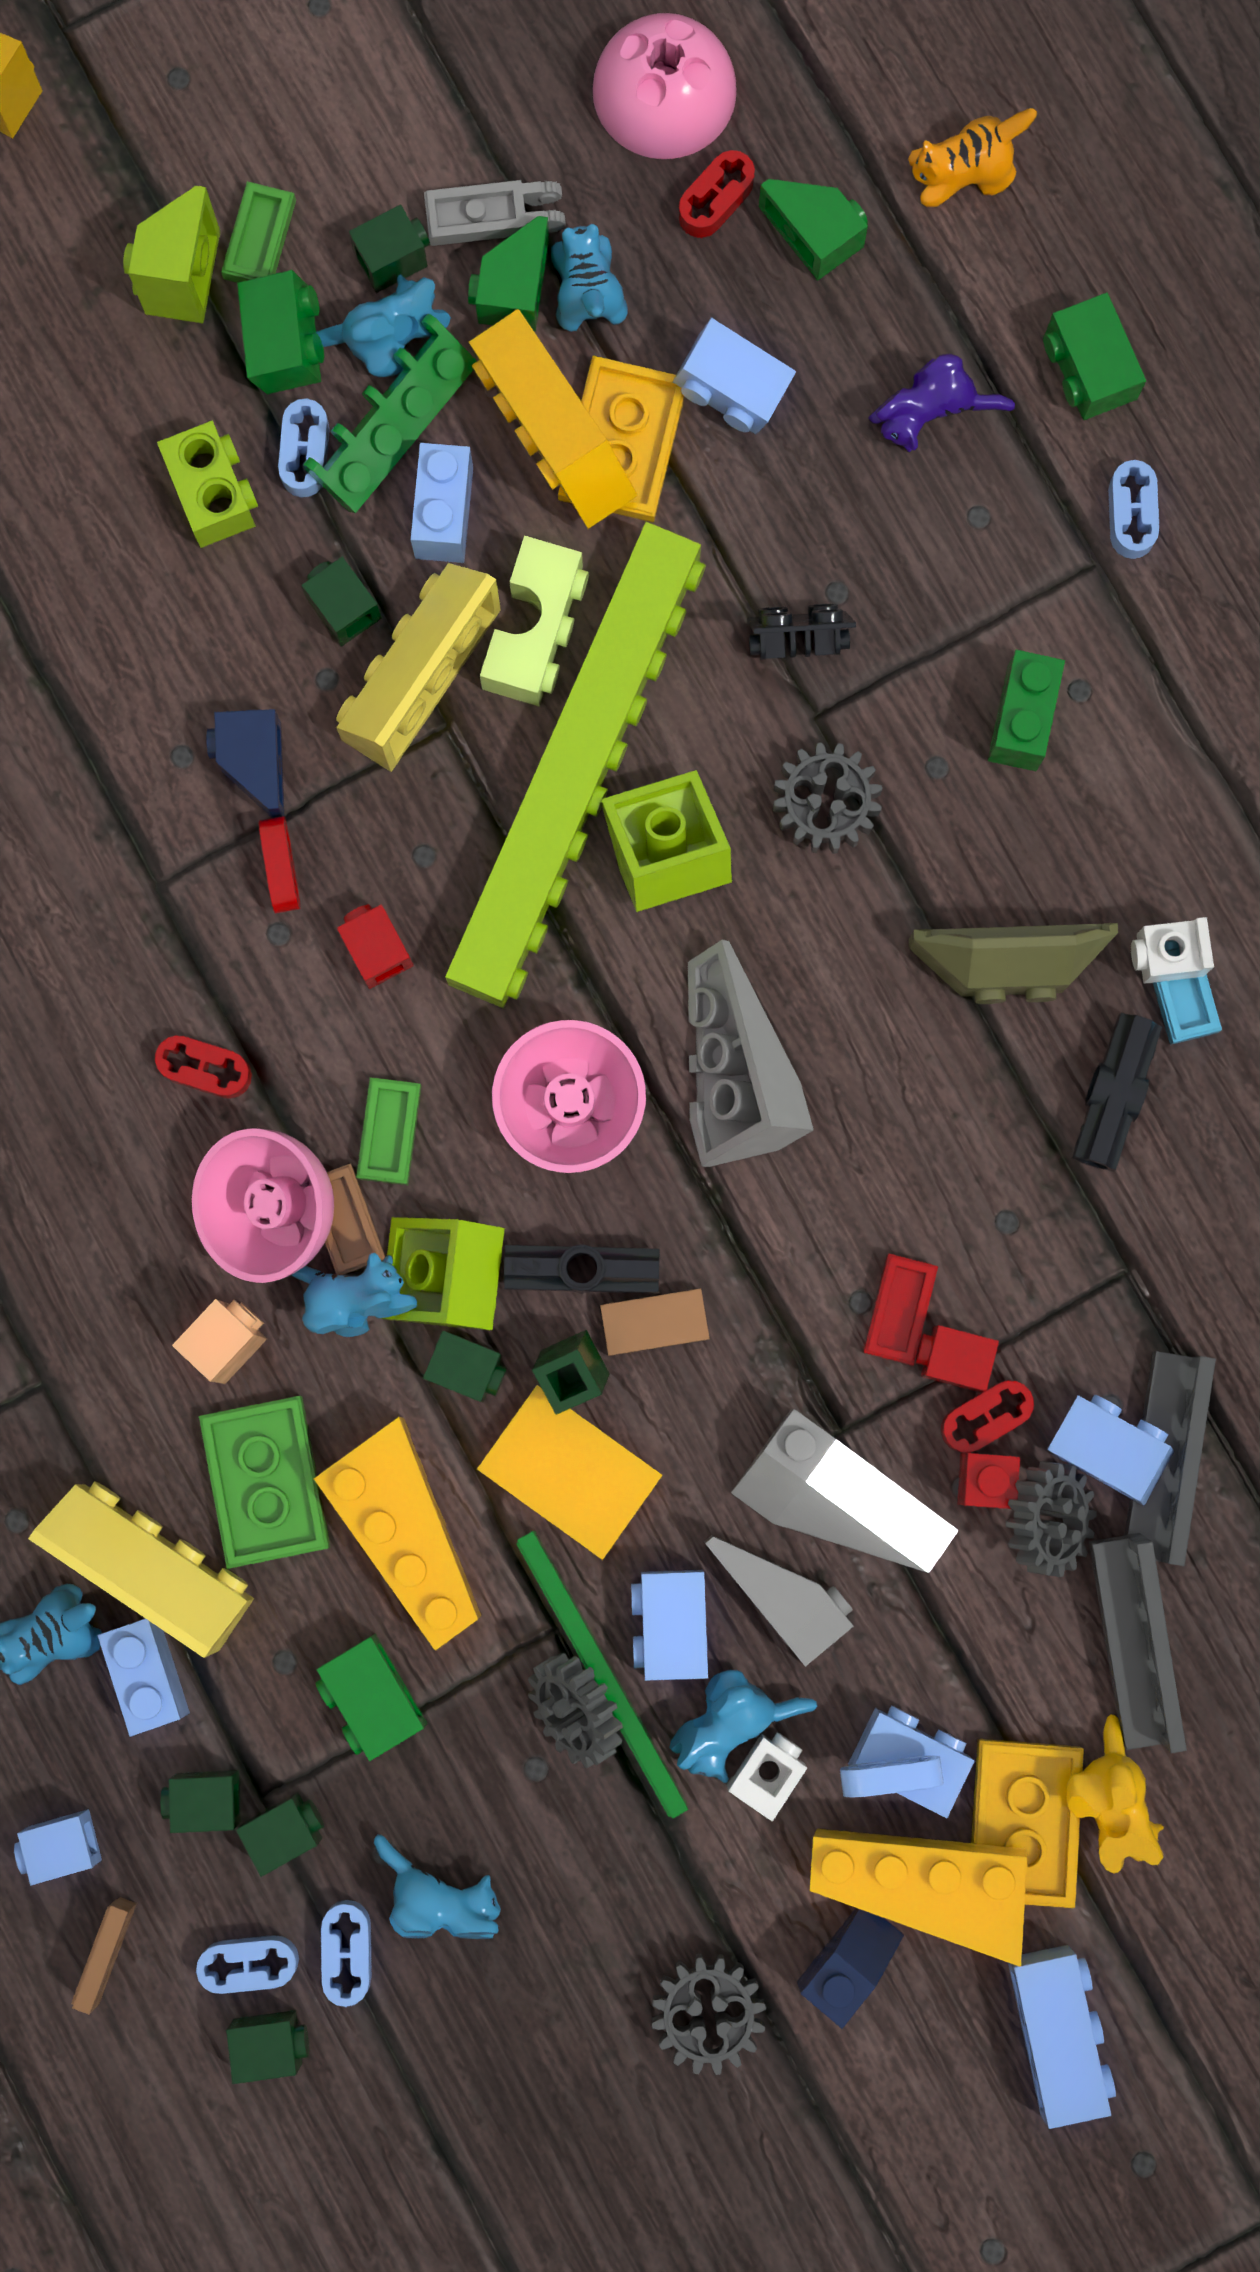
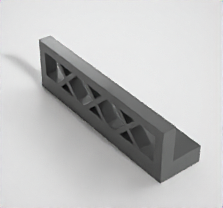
M1159 1351L1152 1352L1142 1420L1168 1434L1164 1443L1170 1445L1174 1453L1145 1506L1130 1499L1124 1535L1141 1533L1153 1542L1155 1560L1159 1562L1185 1566L1215 1358L1203 1356L1187 1357Z
M1141 1533L1089 1541L1117 1717L1122 1731L1124 1748L1131 1750L1162 1744L1170 1753L1187 1751L1153 1542Z

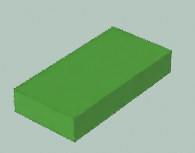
M247 181L221 271L224 280L239 283L276 274L296 203L294 193Z
M370 1077L357 1179L408 1185L421 1084Z

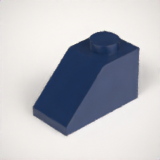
M276 710L214 712L215 728H208L206 734L209 759H216V763L222 773L272 818L285 816L281 721Z
M855 1908L798 1979L797 1984L801 1995L843 2029L877 1986L904 1934L886 1918Z

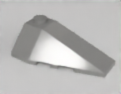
M721 940L688 962L689 1022L696 1027V1055L689 1056V1072L696 1073L697 1102H689L690 1123L701 1166L711 1167L778 1151L814 1130L801 1082L730 942Z
M795 1409L789 1410L731 1492L773 1524L927 1573L931 1571L958 1532L957 1529Z

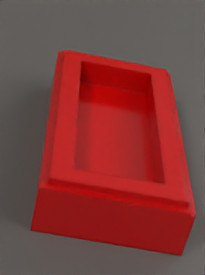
M887 1254L862 1353L914 1366L938 1266Z

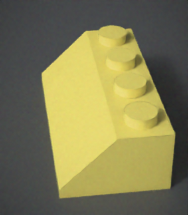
M448 563L440 576L433 573L420 592L419 598L423 601L412 616L405 614L401 618L392 634V640L395 642L385 657L379 654L371 662L364 676V680L367 683L357 698L353 695L348 697L340 708L336 717V721L339 722L336 728L343 742L388 771H393L501 611L496 579L487 573Z
M95 1481L91 1487L86 1484H75L28 1538L203 1658L220 1651L254 1600L252 1596L244 1592L248 1584L239 1576L225 1568H222L219 1574L201 1563L205 1558L204 1553L182 1539H179L177 1544L174 1545L159 1534L163 1528L161 1524L139 1510L131 1516L116 1505L120 1500L117 1494Z

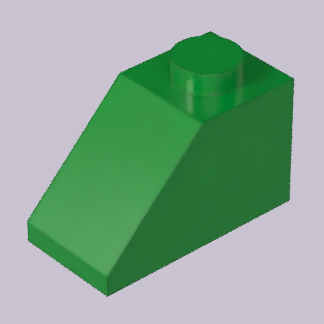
M768 179L761 184L758 207L817 281L864 248L868 229L866 214L855 200L851 199L848 201L838 188Z
M537 216L482 256L480 275L471 274L468 292V304L476 305L478 324L493 326L519 309L533 331H536L549 245L548 217Z

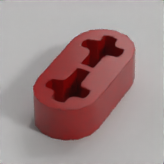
M735 150L721 153L684 192L679 204V222L687 234L697 238L711 236L749 196L753 189L755 168L753 161L748 155ZM724 170L730 174L736 170L741 171V183L733 179L722 190ZM710 199L713 200L709 208V218L704 215H700L696 219L692 218L693 205L701 209Z
M285 816L259 820L260 839L274 913L301 909L300 896Z
M175 1035L161 1042L155 1053V1063L159 1072L166 1079L176 1084L228 1099L241 1096L251 1084V1069L244 1058L233 1051L189 1037ZM181 1047H186V1055L195 1061H199L200 1064L198 1069L181 1066L178 1073H174V1065L167 1061V1056L169 1053L178 1054ZM229 1062H235L234 1070L240 1074V1079L238 1082L229 1081L226 1088L221 1087V1080L217 1076L207 1073L209 1065L225 1069Z
M1007 1380L997 1383L988 1388L986 1392H981L945 1415L941 1423V1435L944 1442L949 1448L957 1452L971 1453L983 1448L1030 1418L1034 1409V1399L1031 1391L1018 1381ZM1003 1390L1009 1395L1019 1394L1021 1396L1022 1402L1016 1406L1019 1414L1014 1418L1009 1412L1001 1413L995 1418H992L989 1410L1002 1402L999 1393ZM982 1415L986 1423L973 1431L975 1440L969 1444L965 1438L954 1439L952 1432L958 1428L955 1421L958 1416H962L965 1421H970Z

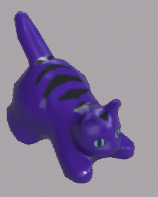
M942 354L936 359H931L913 375L914 383L911 389L902 388L881 404L868 419L872 424L885 421L881 428L882 436L897 445L904 446L910 452L918 448L917 436L924 423L966 410L1012 411L1015 409V403L1012 399L1000 394H977L973 380L964 371L962 359L953 354Z

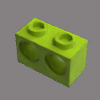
M213 420L157 442L200 548L256 527L249 510L258 507L250 484L247 478L237 481L231 466L240 463L239 457L230 435L226 434L219 437ZM208 453L214 456L212 462L206 467L195 468L191 466L193 459L200 454ZM224 497L232 500L230 507L223 512L214 513L209 511L211 503L218 498Z

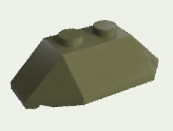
M1118 923L913 930L909 937V949L961 997L975 996V1003L977 1004L1002 1003L1006 1001V995L1024 994L1027 1002H1049L1056 1000V993H1063L1117 935Z

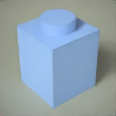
M89 1809L31 1825L17 1833L19 1842L14 1845L15 1860L20 1873L28 1874L30 1886L93 1868L102 1861Z

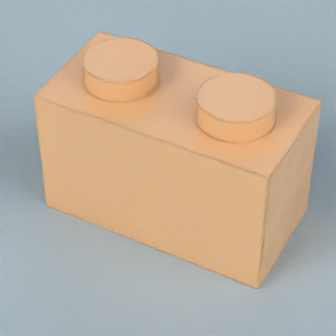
M215 1299L172 1346L210 1382L226 1384L267 1338L258 1330L264 1322L242 1302L239 1304L236 1300L228 1304Z

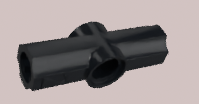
M1120 1013L1117 1017L1103 1063L1098 1064L1092 1077L1085 1100V1105L1088 1106L1073 1149L1072 1158L1082 1164L1114 1172L1117 1168L1131 1122H1135L1148 1091L1149 1079L1146 1076L1162 1026L1156 1024L1153 1020Z
M583 1244L576 1246L505 1245L504 1290L570 1291L581 1294L589 1292L659 1294L660 1249L591 1247ZM577 1256H588L597 1265L596 1275L587 1283H577L570 1279L568 1275V1264Z

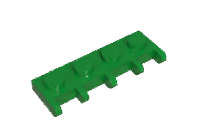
M427 314L421 321V324L432 336L413 357L400 347L393 355L394 359L402 366L403 371L382 395L370 385L362 392L363 397L373 407L352 433L339 423L333 427L331 433L342 445L324 467L311 457L303 464L304 469L348 512L356 513L474 370L471 365L477 362V360L431 314Z

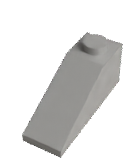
M713 1535L704 1541L805 1667L854 1627L846 1617L853 1609L834 1586L825 1592L818 1583Z

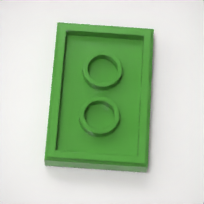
M302 1396L199 1416L227 1569L330 1548L320 1489L314 1480L317 1473Z

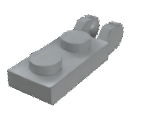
M521 180L428 190L424 192L430 246L507 238L537 216L548 217L549 232H558L565 228L566 225L563 212L543 210L525 213L524 203L538 206L558 201L562 197L560 183H557V181L522 183Z

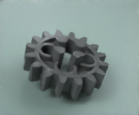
M822 742L817 743L815 755L812 757L803 749L798 750L796 755L798 766L796 767L791 763L785 762L781 772L788 781L776 780L773 789L776 793L784 796L773 802L774 812L786 813L779 824L781 831L794 827L796 832L793 843L798 845L806 837L812 840L811 852L817 853L821 843H828L832 854H836L840 847V841L844 839L852 848L857 846L859 838L856 831L859 830L869 835L874 825L866 816H879L882 808L878 803L871 801V799L880 796L882 792V785L869 784L876 769L874 766L864 769L858 766L862 753L859 751L849 759L844 757V746L840 743L837 744L833 754L826 753ZM836 768L841 772L842 777L837 779L833 792L834 801L831 804L827 817L830 826L826 829H819L814 826L812 820L817 818L821 806V795L828 778L825 770ZM800 785L809 788L811 795L807 799H800L795 795L794 789ZM849 797H853L860 802L861 808L856 811H849L846 809L844 801Z
M1041 1461L1039 1468L1028 1467L1026 1469L1028 1481L1017 1480L1015 1483L1016 1489L1019 1492L1018 1499H1009L1008 1502L1010 1508L1015 1510L1014 1518L1006 1521V1527L1014 1529L1015 1535L1010 1539L1008 1545L1009 1548L1020 1549L1016 1562L1027 1565V1572L1063 1577L1065 1570L1074 1571L1077 1569L1075 1556H1087L1088 1552L1083 1544L1085 1538H1094L1095 1533L1092 1529L1088 1528L1089 1520L1097 1517V1511L1090 1510L1088 1503L1094 1497V1492L1083 1490L1087 1477L1084 1474H1076V1466ZM1040 1515L1063 1518V1523L1041 1520Z
M560 1653L556 1657L552 1656L533 1668L535 1674L530 1676L528 1681L534 1690L528 1693V1697L537 1704L538 1709L533 1714L535 1718L543 1720L546 1725L543 1730L545 1737L552 1736L556 1740V1750L560 1753L566 1749L571 1763L575 1764L581 1760L585 1768H589L593 1764L597 1766L617 1752L615 1748L622 1744V1739L616 1732L622 1729L623 1726L617 1718L613 1717L612 1712L618 1707L616 1703L608 1701L604 1695L608 1689L606 1684L598 1685L595 1682L594 1670L591 1667L583 1670L578 1657L574 1656L569 1660L565 1653Z
M696 1954L695 1967L688 1969L681 1960L676 1962L679 1977L674 1980L663 1975L660 1983L667 1994L653 1995L652 2006L663 2011V2014H658L652 2018V2028L657 2030L666 2029V2032L658 2040L659 2047L663 2050L674 2045L676 2049L673 2055V2063L678 2066L688 2057L692 2059L693 2073L698 2075L704 2063H711L715 2075L721 2074L722 2061L729 2059L735 2067H740L742 2064L739 2051L742 2048L753 2053L757 2050L756 2042L750 2036L751 2032L763 2033L765 2031L764 2021L754 2017V2014L766 2010L764 1999L750 1997L759 1988L758 1982L755 1978L745 1982L741 1981L744 1967L739 1962L730 1971L725 1969L724 1956L722 1954L717 1955L713 1965H706L702 1954ZM701 1979L711 1980L714 1984L710 1991L713 2009L718 2012L715 2014L717 2035L723 2038L721 2045L715 2049L708 2048L703 2043L707 2037L705 2021L702 2016H698L702 2013L700 1993L694 1989L696 1982ZM732 2001L742 2003L744 2006L743 2013L738 2017H730L725 2012L728 2003ZM686 2010L687 2013L693 2016L688 2025L678 2026L673 2022L672 2018L677 2011Z

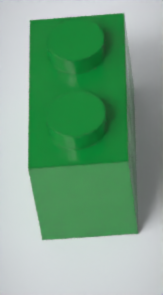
M293 270L237 283L247 378L266 394L320 383V363L324 362L325 356L322 341L316 333L314 316L319 315V301L314 288L304 282Z
M1108 292L1052 314L1043 336L1045 351L1052 363L1058 362L1064 376L1062 386L1065 397L1071 407L1077 406L1083 421L1137 400L1146 383V379Z
M1015 650L1007 666L988 756L989 762L1037 771L1046 755L1065 660Z
M376 1633L316 1669L321 1679L316 1681L315 1684L322 1699L330 1709L338 1706L347 1722V1725L342 1727V1732L348 1744L356 1755L364 1751L369 1762L421 1731L428 1724Z

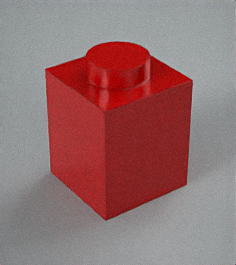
M370 904L354 909L344 916L345 923L337 927L369 989L414 966L382 904L373 909Z
M938 1325L933 1327L931 1335H922L915 1363L923 1365L921 1373L923 1378L977 1392H986L999 1341Z
M960 1453L957 1504L1011 1509L1008 1505L1009 1499H1018L1015 1483L1019 1480L1020 1457Z

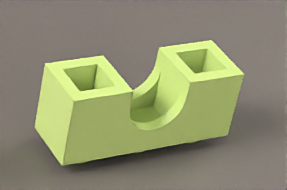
M524 535L510 579L511 597L532 604L539 610L541 617L537 625L526 633L511 634L494 629L480 673L482 690L536 706H540L544 692L552 694L560 669L559 664L553 663L558 645L567 647L573 630L574 618L568 616L573 599L582 600L589 577V572L582 570V552Z

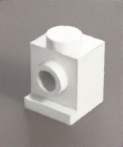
M1207 917L1196 918L1193 921L1143 926L1137 933V940H1132L1131 956L1134 969L1142 970L1144 984L1204 977L1214 968ZM1173 940L1179 944V956H1171L1165 951L1164 945L1166 941Z
M778 1732L772 1740L761 1734L735 1775L727 1783L728 1791L773 1821L807 1770L806 1764L798 1759L803 1750ZM766 1761L775 1762L779 1768L776 1777L770 1780L764 1779L759 1775V1768Z

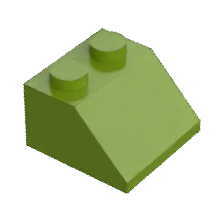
M194 186L138 224L134 244L128 243L126 245L123 260L124 273L129 275L132 281L133 294L138 296L146 315L196 323L204 322L220 237V228L206 187Z
M697 770L601 799L620 873L636 912L732 883L731 848Z
M392 1217L387 1256H392V1265L403 1279L404 1283L400 1289V1294L414 1296L417 1300V1307L399 1315L380 1319L456 1328L493 1330L505 1228L459 1219Z

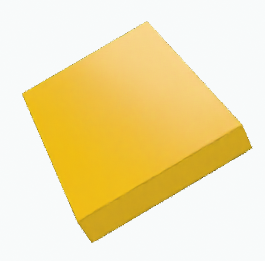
M592 356L581 402L608 440L638 494L636 498L613 513L654 523L685 396L681 392L682 388L673 383L675 374ZM560 486L558 500L571 503Z
M536 1385L477 1468L481 1473L602 1560L662 1477V1474L573 1410L568 1409L556 1415L542 1388Z
M977 1739L971 1843L1026 1848L1028 1858L1025 1905L1075 1908L1080 1818L1076 1817L1069 1810L1066 1791L1070 1777L1075 1773L1083 1771L1084 1748L1080 1746Z

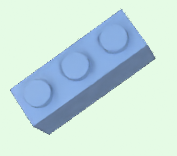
M1069 1945L1022 1954L1021 1967L1008 1963L1040 2115L1048 2129L1111 2116L1108 2098L1116 2097V2091L1109 2065H1100L1096 2045L1104 2043V2036L1097 2011L1089 2012L1085 1991H1090L1093 1987L1086 1959H1077L1076 1953Z

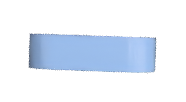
M307 398L298 399L285 409L282 418L278 463L279 475L285 489L292 495L301 498L310 497L318 493L323 486L309 473L306 474L303 482H298L294 473L290 471L298 470L300 455H307L306 459L311 457L324 467L327 463L330 431L327 415L323 407L316 401ZM304 415H311L314 424H317L310 426L308 442L302 441L299 427L294 424L302 423Z
M1130 460L1118 466L1109 483L1110 539L1113 548L1118 554L1125 558L1136 559L1149 553L1158 538V485L1156 474L1150 465L1143 461ZM1128 476H1135L1136 484L1144 485L1136 497V503H1131L1129 487L1121 486L1125 483ZM1132 516H1137L1138 531L1146 532V535H1143L1139 544L1133 543L1131 535L1123 534L1131 524Z
M917 1756L861 1763L840 1768L844 1797H867L939 1787L944 1784L940 1756Z
M351 1900L339 1901L331 1906L323 1918L321 1926L323 1992L329 2001L344 2007L355 2005L364 1998L370 1987L372 1977L370 1917L364 1906ZM343 1912L350 1913L351 1922L360 1924V1929L354 1930L350 1937V1948H342L341 1931L332 1929V1923L338 1922ZM343 1958H350L352 1976L360 1977L361 1982L354 1984L351 1993H343L342 1984L333 1983L332 1977H337L341 1973Z
M272 1935L222 1940L211 1944L201 1954L197 1962L196 1973L201 1985L212 1993L225 1994L274 1989L284 1986L291 1980L298 1967L299 1955L295 1945L283 1936ZM270 1948H275L278 1957H287L288 1964L281 1967L278 1975H272L269 1966L253 1967L252 1961L266 1958ZM218 1953L224 1954V1959L227 1963L243 1962V1968L231 1970L225 1981L219 1980L218 1972L209 1971L208 1965L217 1959Z

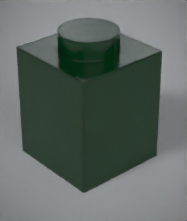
M401 204L349 231L353 253L376 293L396 284L398 275L407 278L428 267L425 247L430 245L429 238L420 220L417 217L410 220Z
M343 556L333 563L325 561L316 566L307 575V581L302 584L307 601L341 647L382 619L377 602Z
M587 1330L542 1349L532 1369L556 1415L602 1395L610 1375Z
M442 1331L423 1379L483 1403L487 1394L496 1397L507 1368L499 1365L503 1356L500 1353Z
M239 1770L177 1773L169 1779V1787H163L161 1790L160 1801L162 1819H170V1833L234 1830L241 1823Z
M297 1792L245 1821L236 1831L260 1877L316 1847L322 1840L319 1830L324 1828V1823L314 1803L310 1799L303 1802Z
M296 2010L236 2018L232 2020L226 2029L232 2084L295 2076L302 2065V2058L309 2057L307 2027L305 2024L298 2025Z

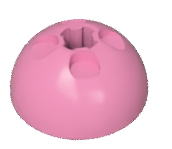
M657 13L647 15L624 26L605 46L594 73V106L605 130L626 149L655 159L681 158L696 153L708 146L727 126L736 102L734 68L727 50L721 41L703 24L679 14Z
M560 1020L549 1022L530 1030L508 1049L494 1077L492 1105L494 1116L502 1135L521 1157L549 1171L579 1173L608 1163L630 1144L643 1119L646 1105V1088L641 1068L635 1056L616 1035L589 1022ZM577 1111H578V1113H579V1116H578V1114H574V1115H566V1116L564 1117V1114H565V1113H574V1112H577Z
M251 1128L239 1130L223 1137L204 1156L194 1179L192 1213L198 1236L204 1248L222 1269L245 1281L266 1283L283 1279L296 1273L306 1266L321 1250L333 1222L334 1195L324 1166L307 1146L285 1133L270 1129Z

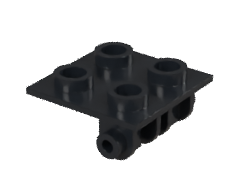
M838 604L809 605L808 614L794 615L788 612V607H766L758 609V617H747V623L754 634H758L749 635L750 655H760V660L785 658L784 632H788L790 658H795V631H803L805 657H810V630H813L815 656L840 655L841 650L850 649L849 629L840 628H856V622L846 611L838 609Z

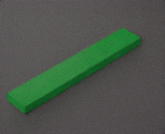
M535 1530L522 1536L517 1540L516 1545L586 1669L591 1667L594 1670V1680L598 1685L605 1683L608 1687L604 1695L608 1701L616 1703L618 1707L612 1712L613 1717L622 1723L623 1728L620 1731L665 1812L672 1819L689 1810L687 1801Z

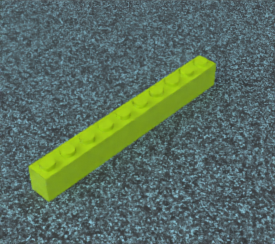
M645 522L445 976L449 986L503 1009L509 997L516 1000L519 997L528 975V971L521 969L529 951L538 953L548 930V926L543 924L542 920L549 905L555 908L558 907L568 884V880L562 878L563 872L569 860L574 862L579 860L586 844L588 834L581 832L589 814L595 817L598 816L602 808L601 799L606 798L608 789L602 787L605 776L609 769L615 772L618 770L625 755L628 744L621 740L628 724L636 727L641 719L647 703V698L642 697L641 694L647 680L650 679L656 682L662 671L667 654L662 652L661 648L667 635L676 637L686 614V609L680 607L687 590L695 593L700 584L706 564L700 562L701 544Z

